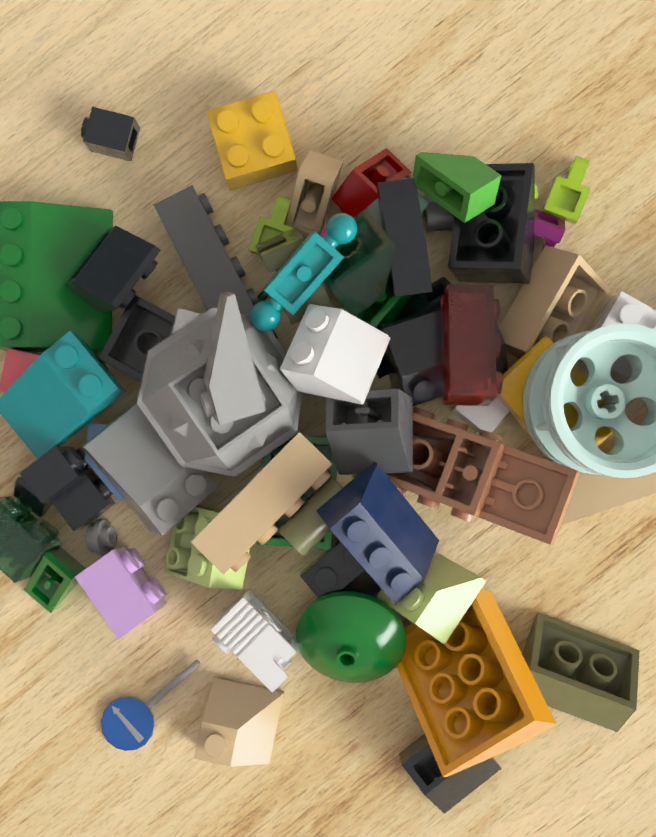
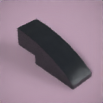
M410 178L376 183L384 255L387 258L391 295L398 297L433 292L427 244L415 179Z

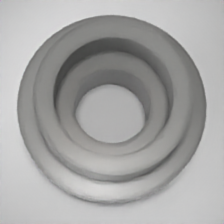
M98 519L95 523L88 525L85 539L89 551L96 552L98 555H106L116 545V529L114 526H111L107 519Z

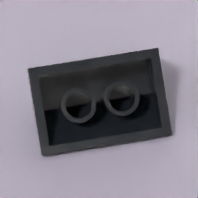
M483 293L380 326L381 331L390 337L385 355L391 388L400 389L413 398V406L500 378L508 370L505 341L489 302Z
M340 540L331 546V550H326L302 570L300 577L318 598L341 591L359 592L374 596L382 590Z

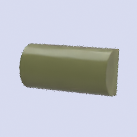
M332 476L278 529L281 535L303 556L330 531L316 510L343 488Z

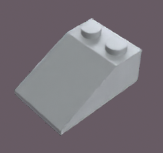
M137 403L132 405L82 446L147 529L160 535H164L218 488L207 471L180 466Z

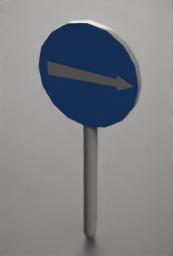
M195 660L147 703L131 696L120 697L111 702L105 709L101 720L102 733L106 740L115 748L124 751L137 750L144 746L152 737L155 727L154 714L151 708L200 666V661Z

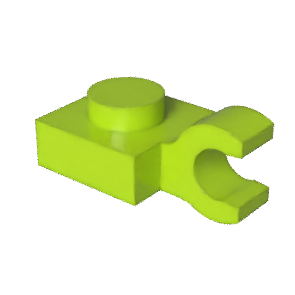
M576 156L575 160H572L566 179L558 175L554 178L542 212L573 224L578 222L591 189L581 185L590 160Z
M278 195L271 218L259 217L248 249L249 252L259 255L255 245L293 229V227L285 225L291 204L290 199Z

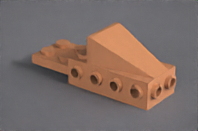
M415 407L413 410V472L385 473L401 494L405 497L407 491L419 495L417 502L438 510L440 503L452 507L450 515L472 523L474 516L553 546L580 472L502 444L503 437L482 430L481 434L477 435L467 431L468 425L449 418L446 424L434 420V413Z

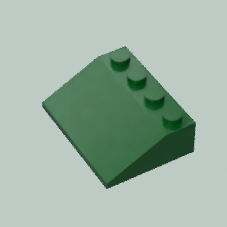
M0 201L1 350L45 351L70 330L79 334L93 351L103 350L112 334V310L98 312L68 289L65 284L107 229L113 227V211L111 209L34 201Z

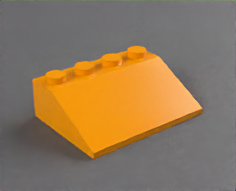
M481 588L445 644L414 623L405 628V652L400 663L397 665V669L443 777L453 775L524 744L556 725L491 591Z

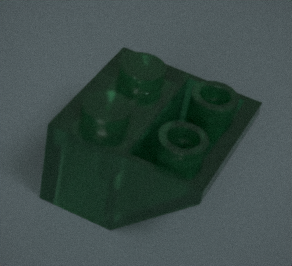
M4 496L0 497V570L16 583L31 577L42 557L48 551L60 548L64 543L57 537L60 534L59 531L46 520L40 522L31 514L33 508L19 496L15 498Z

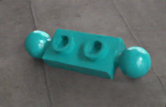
M346 213L333 215L327 223V234L324 238L313 230L268 281L263 289L271 296V299L258 302L250 312L251 323L256 329L271 331L276 328L280 322V310L283 307L294 315L342 261L344 257L335 248L338 244H347L355 238L357 224L352 216Z

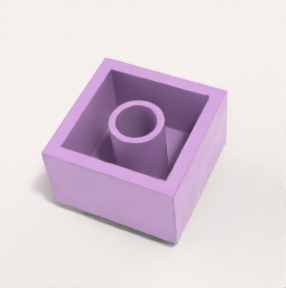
M127 545L111 550L75 576L118 639L152 616L167 603L163 598L166 596V592L161 583L155 577L149 578L142 568L146 565L142 556L135 548L129 549Z

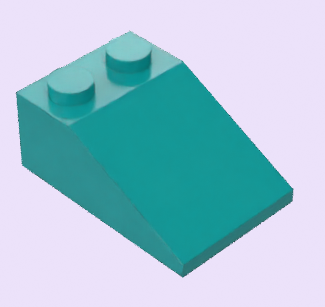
M71 330L45 350L0 397V414L37 459L54 446H61L127 392L104 363L98 359L99 357L85 340Z

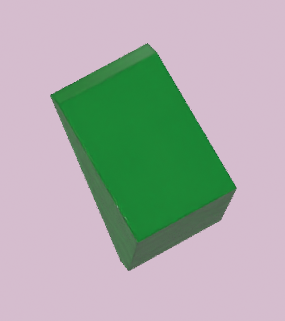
M62 547L50 550L42 557L24 591L48 612L52 613L78 583L75 576L86 568Z

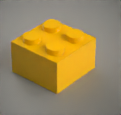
M276 90L206 110L230 191L297 171L296 157Z

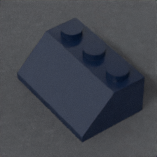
M375 461L316 510L329 529L395 605L425 580L439 539Z

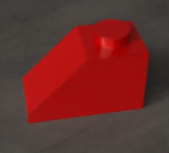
M386 148L354 168L331 200L340 208L342 213L352 216L355 220L378 198L376 183L401 180L404 177L407 179L412 172Z

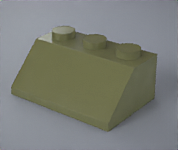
M538 612L522 655L547 706L618 732L636 711L640 650Z

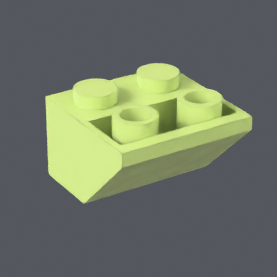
M196 506L173 526L164 573L208 588L243 589L247 562L236 573L230 568L223 575L191 543L221 510Z

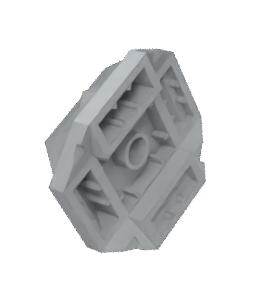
M210 308L147 350L136 403L180 466L236 477L297 434L303 392L297 391L280 370L286 352L273 332L256 329L251 323L250 315L240 313L266 411L222 425L216 422L213 415L206 416L200 393L206 392L203 378L217 308Z

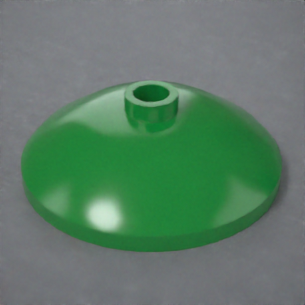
M341 591L323 595L312 601L303 610L296 627V642L304 660L319 673L341 682L362 683L379 679L396 668L405 652L406 633L399 616L383 601L364 593Z

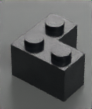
M54 446L19 473L40 502H52L73 531L83 529L116 504L111 498L112 492L90 470V465L85 460V452L80 448L75 450L74 447Z

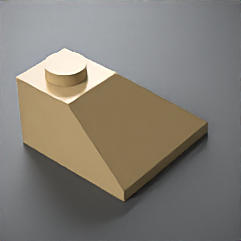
M214 676L201 722L194 759L226 766L269 764L284 691L275 690L272 693L266 687Z

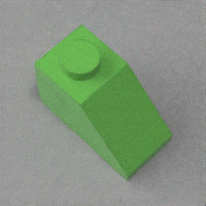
M420 152L415 157L412 178L415 179L418 190L466 223L495 204L501 175L474 156Z

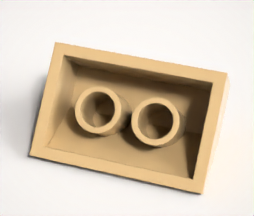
M545 245L531 270L530 284H523L504 319L498 326L505 341L506 351L520 359L545 336L555 343L567 336L588 331L609 295L611 288L579 254Z

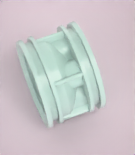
M629 323L608 325L562 338L549 346L537 358L525 382L522 401L523 414L531 438L550 460L578 470L580 473L617 478H635L656 472L655 329ZM619 357L626 358L632 367V374L629 380L623 384L615 382L610 373L613 363ZM578 359L583 361L589 370L587 381L579 387L574 385L570 378V371ZM601 396H604L606 404L601 405L602 408H599L597 400L602 399ZM635 398L643 400L648 408L647 418L640 425L631 422L625 413L626 405ZM565 403L572 404L578 412V421L572 429L569 428L563 408ZM602 426L609 428L615 437L614 447L606 454L597 447L595 442V433Z

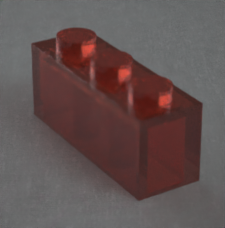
M448 284L441 296L443 405L489 406L497 397V394H501L502 373L496 371V358H499L501 353L500 335H495V322L499 319L500 303L499 299H494L493 285Z

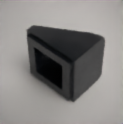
M18 477L15 481L14 498L37 516H44L51 507L52 502L41 503L22 477Z

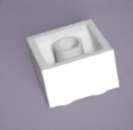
M309 304L280 370L299 392L363 405L389 344L390 337L343 309Z

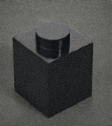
M92 107L90 116L85 117L83 120L81 137L91 152L132 161L140 127L132 116Z

